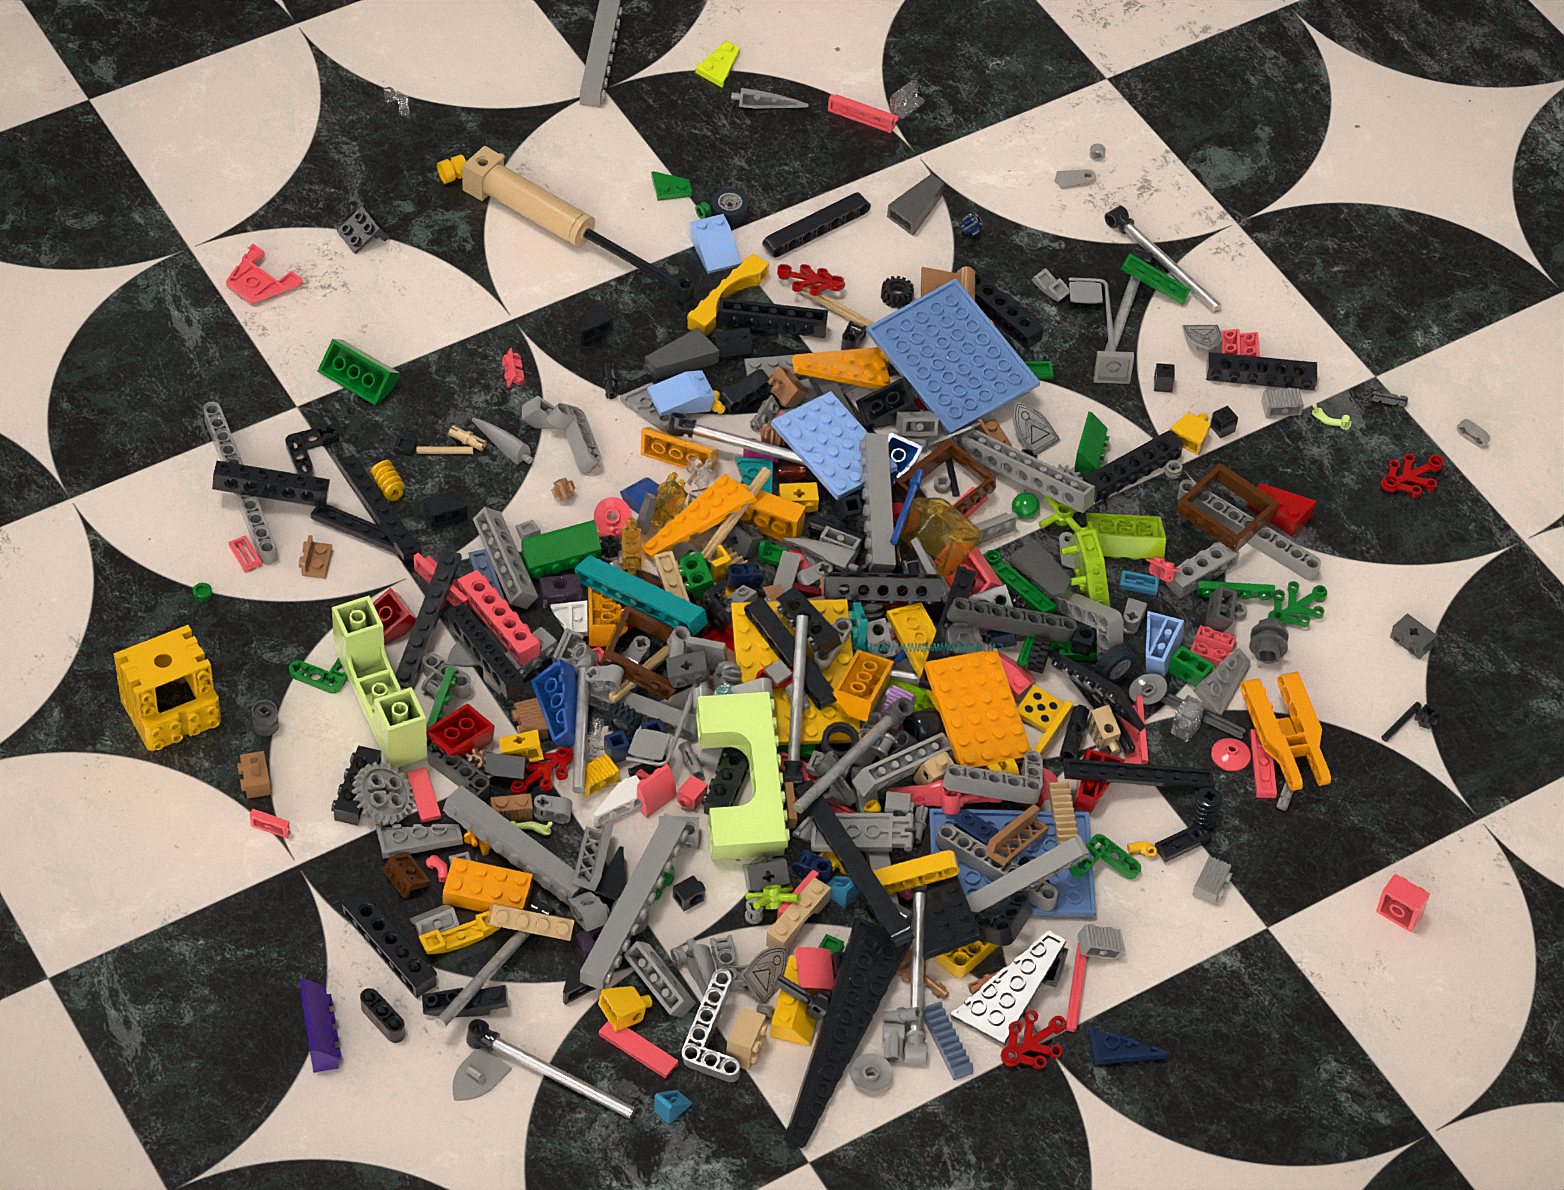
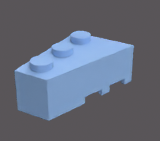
M1148 611L1146 639L1147 673L1165 677L1169 669L1171 657L1178 650L1184 637V620Z

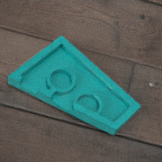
M735 457V463L743 483L749 486L763 467L768 468L771 471V476L761 490L772 494L773 459Z

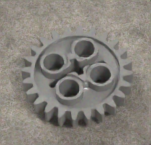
M376 762L371 765L367 764L354 777L356 781L352 783L356 787L352 790V793L357 794L354 801L360 802L357 808L363 807L362 814L369 813V820L375 817L376 823L382 820L383 825H386L388 822L391 825L395 822L399 823L409 815L408 813L412 810L411 805L414 804L411 798L415 796L409 792L413 787L406 784L409 779H403L404 773L398 774L397 767L392 770L390 763L386 767L383 762L380 764Z

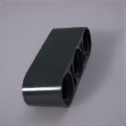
M758 369L724 390L720 394L719 399L730 413H735L770 391L773 385L768 383L770 378L765 371Z
M373 988L364 989L360 994L362 1012L390 1042H401L405 1038V1023L402 1017L378 991Z

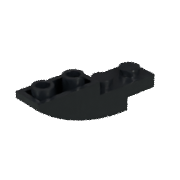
M506 985L480 989L455 1017L490 1015V1010L508 1007V989ZM463 987L422 994L423 1014L439 1016L459 995Z

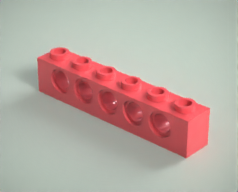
M475 570L457 579L458 590L468 598V604L520 666L540 656L541 643L538 637L531 634L527 624H523L520 621L518 614L515 611L513 612L508 602L499 596L495 587L492 588L485 575L482 576L478 570Z

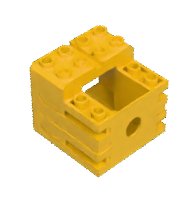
M189 625L114 653L121 702L147 750H160L167 745L180 742L183 739V735L189 734V736H194L207 729L215 728L220 724L219 697L213 687L211 664L208 659L205 660L204 652L199 647L195 636L192 637ZM168 682H178L180 684L188 682L196 699L159 713L155 688Z

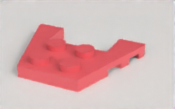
M255 244L249 247L248 253L244 254L239 266L235 267L226 280L227 287L249 303L254 304L303 284V279L292 271L277 281L256 266L255 263L265 257V252Z

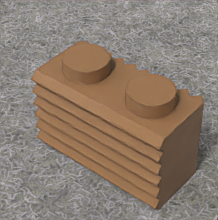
M532 698L514 703V710H511L513 721L518 722V734L538 729L540 739H547L548 726L538 699Z
M531 793L490 797L491 808L510 822L522 823L533 821Z

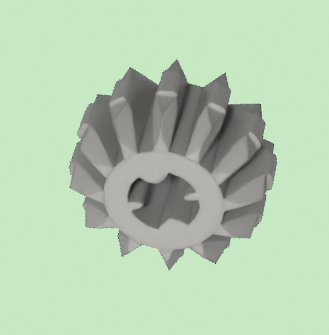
M731 661L719 662L713 675L714 689L719 691L738 685V682L742 681L740 666Z

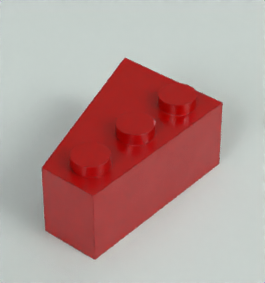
M1263 483L1257 486L1258 489L1279 502L1277 515L1269 522L1291 537L1314 515L1317 501ZM1247 503L1249 510L1257 515L1261 513L1260 510Z
M1087 748L1082 760L1121 763L1125 761L1124 759ZM1077 780L1073 808L1091 814L1111 782Z

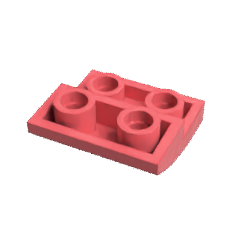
M1239 329L1221 331L1222 353L1260 357L1258 332L1240 334Z
M1200 625L1190 651L1211 662L1214 666H1218L1232 652L1237 637Z
M668 764L662 768H657L647 779H642L637 785V798L642 802L641 813L646 818L676 797V785Z
M797 947L795 954L799 986L805 990L832 991L834 975L831 950L815 947Z

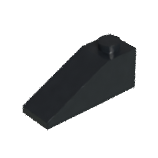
M619 846L594 892V895L598 896L603 904L606 903L611 910L614 902L621 896L625 888L623 846Z

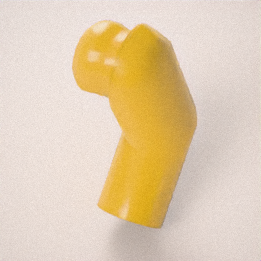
M713 391L715 398L711 410L718 414H723L726 407L719 401L720 393Z
M1147 841L1127 844L1129 854L1140 852L1149 858L1157 854V848Z

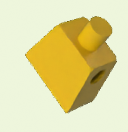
M1187 413L1171 426L1170 431L1184 444V449L1199 455L1209 435L1211 424L1207 422L1209 417L1205 413H1199L1198 416Z
M632 986L602 989L598 1004L616 1032L641 1022L646 1008L652 1006V999L649 995L640 996L635 987Z

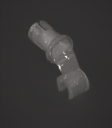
M392 87L383 89L385 101L392 102L396 99L401 116L410 114V97L396 91Z
M592 718L590 732L587 734L590 758L600 756V750H604L603 746H599V742L602 740L601 732L604 720L600 718Z

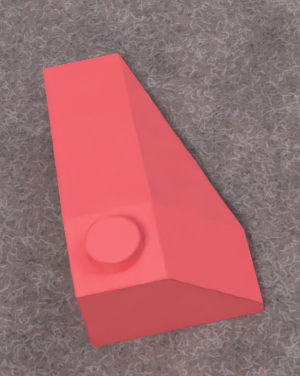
M998 651L1015 700L1035 678L1025 667L1018 666L1015 660Z

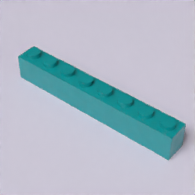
M589 555L574 568L578 583L624 605H628L674 629L677 626L686 627L691 637L695 636L708 624L705 609L701 606L690 603L686 599H682L656 585L654 586L643 579H639L628 572L616 568L614 565L603 562L601 559Z

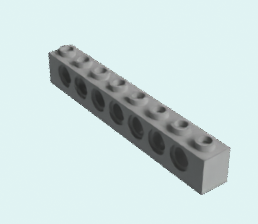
M974 428L962 436L961 449L985 467L1081 513H1084L1094 504L1095 486Z

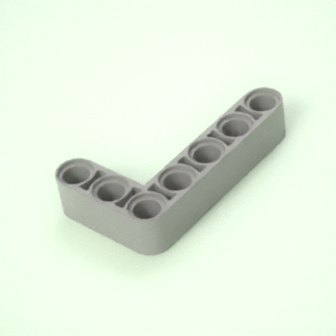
M1068 589L1065 595H1059L1051 599L1057 605L1058 613L1097 629L1098 660L1111 647L1123 643V618L1116 609Z
M1036 751L1026 752L1021 767V775L951 764L947 766L942 784L944 788L950 791L1025 804H1036L1043 786L1042 756Z
M719 969L712 976L681 1053L683 1063L688 1068L727 1082H735L739 1079L741 1073L739 1062L733 1057L707 1049L732 988V979L729 971ZM722 978L728 980L725 984H719L717 982L719 979ZM712 997L720 998L716 1003L709 1001ZM706 1015L712 1017L710 1021L702 1020V1018ZM697 1034L705 1036L702 1040L694 1039ZM689 1053L697 1054L693 1059L686 1057ZM708 1060H715L716 1064L708 1066L706 1062ZM728 1067L736 1068L733 1073H728L725 1070Z

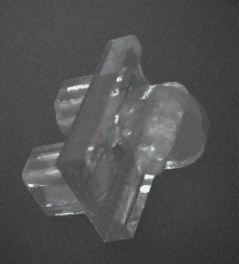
M697 458L688 460L686 469L691 473V476L687 483L690 486L696 484L700 491L709 486V480L715 475L710 469L712 464L710 459H707L704 465Z

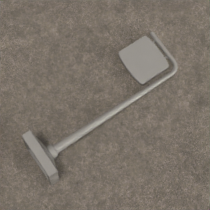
M1069 278V281H1076L1069 283L1070 301L1076 303H1102L1100 283L1105 285L1109 351H1097L1093 376L1094 383L1130 384L1134 352H1116L1108 283L1103 279Z
M691 636L687 637V653L705 650L711 670H715L719 662L728 661L726 643ZM700 683L692 684L666 760L664 762H654V760L663 759L671 738L670 735L648 729L636 730L628 753L635 757L627 756L626 760L654 766H664L669 763L693 703L692 690L699 687Z

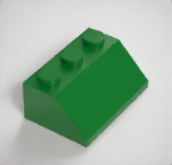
M1089 411L1077 450L1074 467L1075 473L1080 472V477L1082 478L1102 467L1100 460L1104 461L1106 450L1103 448L1108 447L1110 436H1107L1108 428Z

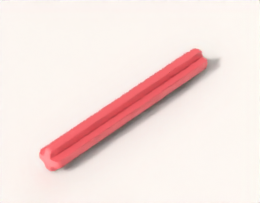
M1077 944L1066 1020V1031L1075 1032L1077 1029L1087 955L1080 954L1079 944Z

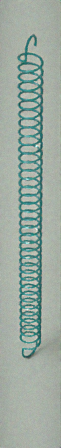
M864 643V645H863V650H864V647H865V643ZM871 643V647H872L873 652L875 651L876 643H875V645H874V650H873V645H872V643ZM880 643L878 644V649L880 648ZM882 643V648H883V650H884V652H885V651H886V646H885V650H884V644ZM886 643V646H887V643ZM891 643L889 644V650L891 648ZM893 643V648L895 649V644ZM897 643L898 651L900 652L901 647H902V643L900 644V650H899V645H898V643ZM904 643V649H906V652H907V651H908V647H907V649H906V644ZM908 643V647H909V650H910V645H909V643ZM912 643V645H911V650H912L913 643ZM916 643V644H915V649L917 648V651H919V647L917 648V643ZM919 643V647H920L921 652L923 651L924 643H923V645H922V650H921V644ZM928 643L926 644V650L928 648ZM930 643V648L932 649V652H933V651H934V646H933V649H932V644ZM934 643L935 651L937 652L938 647H939V643L937 644V650H936V645H935V643ZM941 643V648L945 651V647L943 649V643ZM945 643V647L947 650V644ZM949 643V645H948V650H949L950 643ZM953 643V644H952V649L954 648V651H956V647L954 648V643ZM956 643V647L958 649V644ZM960 643V645H961V643ZM965 643L963 644V650L965 647ZM967 643V648L971 651V646L969 649V644ZM971 643L972 650H973V645H972V643ZM976 643L974 644V650H975ZM978 643V649L980 648V651H982V647L980 648V643ZM982 643V647H983V650H984V652H985V651H986V645H985V650H984V644ZM986 643V645H987V643ZM991 643L989 644V649L991 647ZM993 643V647L995 649V644ZM858 644V645H859V644ZM867 644V649H869V652H870V651H871V647H870V649H869V644ZM997 644V645H998V644ZM1000 644V645L1002 646V649H1003V645ZM855 645V647H856L857 645ZM959 645V650H958V652L960 651V645ZM961 645V651L963 652V650H962V645ZM987 645V651L989 652L988 645ZM887 646V651L889 652L888 646ZM897 646L895 652L897 651ZM924 646V651L926 652L925 646ZM950 646V651L952 652V649H951V646ZM976 646V651H978L977 646ZM854 647V648H855V647ZM865 647V651L867 652V649ZM876 647V651L878 652L877 647ZM902 647V651L904 652V649ZM913 647V651L915 652V649ZM939 647V651H941L940 647ZM965 647V651H967V648H966V647ZM991 647V651H993V648H992V647ZM855 648V650H857V649ZM882 648L880 649V651H882ZM891 648V651H893V648ZM928 648V651H930V648ZM995 649V651H996V649ZM1002 649L999 650V651H1002ZM861 650V651H862V650ZM910 650V652H911V650ZM947 650V652H948V650ZM973 650V652H974V650ZM862 651V652H863V651Z

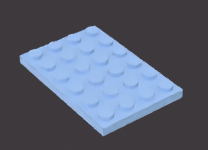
M831 391L771 420V426L836 500L864 487V483H861L863 467H860L862 451L859 450L860 440H863L865 433L868 432ZM889 457L891 474L897 470V465Z

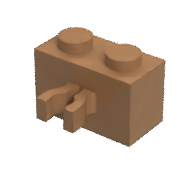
M778 365L769 376L768 383L773 385L770 392L778 397L779 403L785 408H797L809 393L790 368Z
M264 751L241 754V763H237L238 774L243 775V779H240L241 790L246 791L247 799L271 795Z

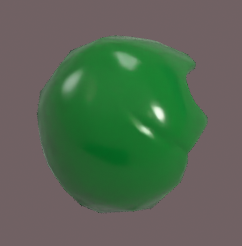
M1024 492L1018 494L1012 501V512L1016 513L1017 518L1033 519L1037 513H1040V503L1034 494Z

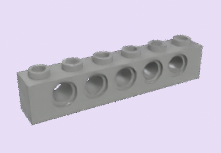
M484 507L473 518V521L509 603L527 609L538 598L536 590L502 513Z
M943 732L863 768L852 782L861 795L865 797L917 773L925 761L943 752L949 754L952 751L950 742Z

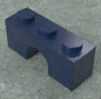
M660 718L641 724V729L667 734ZM623 730L605 735V753L609 755L614 763L626 760L627 756L635 757L628 753L634 736L626 737Z

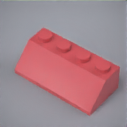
M960 534L952 540L934 561L950 585L953 583L958 566L975 571L976 575L969 596L1003 584L974 541Z

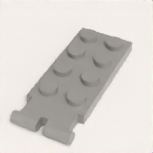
M835 813L859 851H892L893 848H904L905 851H912L913 833L911 832L913 831L914 814L907 813L906 816H894L893 813ZM812 822V852H832Z

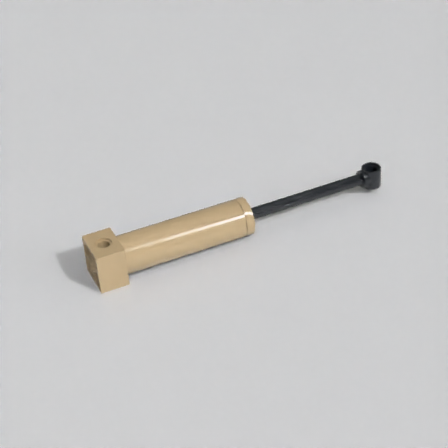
M483 146L462 165L463 191L481 201L490 196L577 247L584 245L587 240H590L672 287V291L676 293V298L679 301L688 302L693 299L694 281L691 278L678 277L676 279L593 231L595 218L504 166L505 155L503 153L498 154L490 148Z

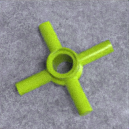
M1044 495V498L1054 508L1053 515L1039 522L1040 528L1055 522L1060 526L1069 525L1075 533L1079 531L1078 529L1081 527L1073 519V514L1077 510Z
M769 885L763 887V893L747 892L745 895L746 900L759 899L753 902L755 909L765 906V909H778L783 904V901L800 902L801 900L800 894H790L793 892L791 885L781 888V885Z

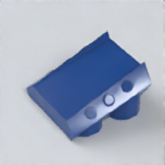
M644 477L620 491L623 501L638 514L640 513L646 493L652 494L658 500L656 507L665 506L668 500L672 498L666 489L649 477Z

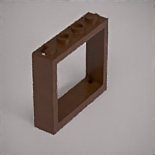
M950 439L895 480V491L906 499L910 488V480L914 477L917 469L923 470L922 480L951 457L982 482V484L942 515L915 494L912 506L941 530L952 525L959 516L966 514L968 509L980 503L982 498L991 494L996 488V476Z
M1219 463L1179 500L1176 512L1236 553L1277 515L1279 502ZM1215 481L1261 511L1238 535L1192 504Z
M626 605L617 620L599 665H618L624 669L623 678L669 700L677 688H672L670 680L613 652L625 622L667 643V639L674 629Z

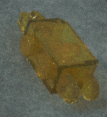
M672 472L666 481L657 488L658 491L655 498L658 501L650 523L656 530L662 529L667 522L673 520L680 513L688 493L684 490L686 483L682 479L676 482L678 476L676 472Z
M627 518L625 528H622V567L636 577V570H641V528H637V521L634 518Z

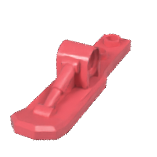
M943 779L936 780L927 785L888 788L889 792L911 794L910 802H914V807L920 805L941 807L944 813L950 815L960 813L961 807L965 804L1001 803L1003 801L1002 799L947 790L942 784Z

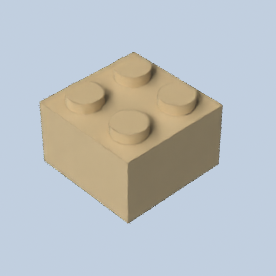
M742 1007L727 1040L726 1055L735 1058L739 1062L740 1068L750 1070L752 1063H757L759 1047H763L766 1042L767 1035L765 1033L768 1024H765L766 1015Z

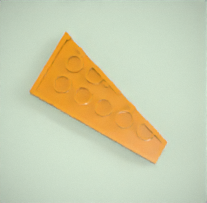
M879 347L796 354L791 359L795 373L876 390L891 383L884 358L880 356Z

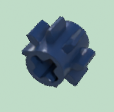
M970 213L962 219L964 222L961 224V227L967 235L972 233L975 236L982 231L980 227L983 226V222L977 214L972 216Z

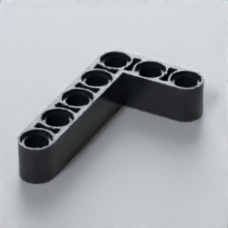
M1024 891L1014 893L998 917L972 911L983 938L980 941L1001 946L1010 945L1015 941L1033 912L1029 894Z

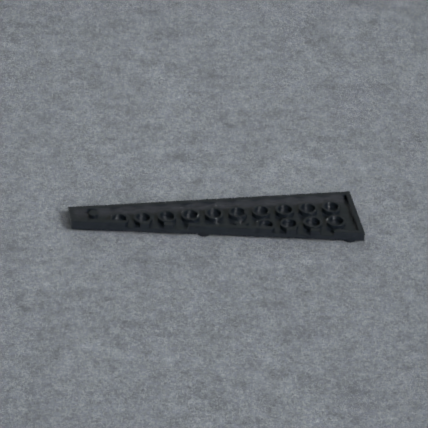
M855 918L828 1001L829 1009L822 1019L784 1141L802 1149L806 1146L819 1118L825 1110L827 1102L832 1097L838 1081L842 1078L847 1064H849L873 1015L879 1007L881 999L886 994L891 980L897 973L896 971L913 941L895 948L882 927L863 918Z

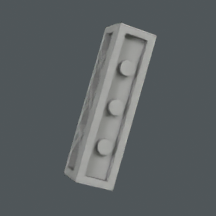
M1006 512L941 537V544L946 548L958 534L973 540L976 545L1015 531L1017 515L1015 512L1011 514Z
M606 822L602 832L586 826L572 884L595 892L602 876L613 824ZM588 835L597 837L599 840L592 841ZM591 848L594 854L590 855L586 849ZM588 861L592 867L586 868L582 862ZM584 874L589 882L578 878V876Z

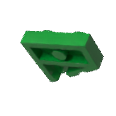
M655 171L651 172L657 201L692 197L689 179Z

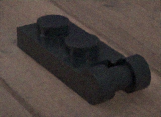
M1197 823L1155 843V847L1164 862H1167L1201 845H1207L1211 842L1212 838L1203 831L1204 827Z

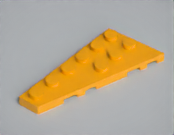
M724 473L654 537L648 540L641 549L654 560L655 554L673 550L674 545L684 541L685 543L689 541L690 536L697 532L699 534L724 521L727 517L726 515L733 511L737 513L743 510L742 506L749 502L753 504L758 500L748 490Z

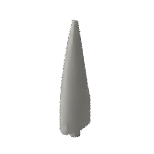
M741 88L740 93L732 92L731 99L739 100V107L755 109L808 107L807 103L796 99L753 89Z
M472 418L476 426L505 456L517 465L522 461L528 464L533 461V457L530 456V448L526 443L493 424Z
M783 538L784 541L813 554L822 561L829 562L838 571L848 573L850 571L858 573L860 567L854 564L857 551L818 540Z
M690 938L686 941L688 945V950L685 952L687 966L704 996L715 973V966L710 948L704 944H696L694 938ZM712 997L709 1001L716 1003L719 1001V998Z

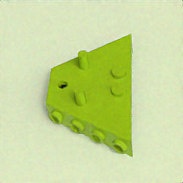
M1090 527L1080 528L1068 540L1069 547L1061 548L1062 556L1072 554L1076 567L1074 568L1075 578H1070L1072 580L1070 585H1078L1080 595L1083 594L1089 599L1110 607L1105 561L1096 530H1090Z

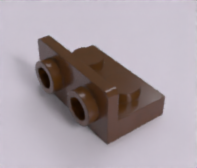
M410 853L390 856L383 869L385 875L403 898H408L411 890L428 887L430 883L429 878Z

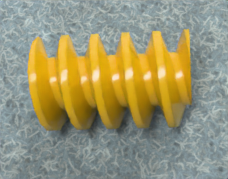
M384 460L372 466L370 473L387 501H396L402 497L405 484L402 482L397 471H395V467L392 466V462Z

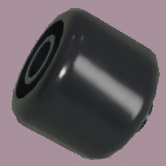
M934 708L912 712L903 722V731L916 738L918 743L939 733H946L940 713Z

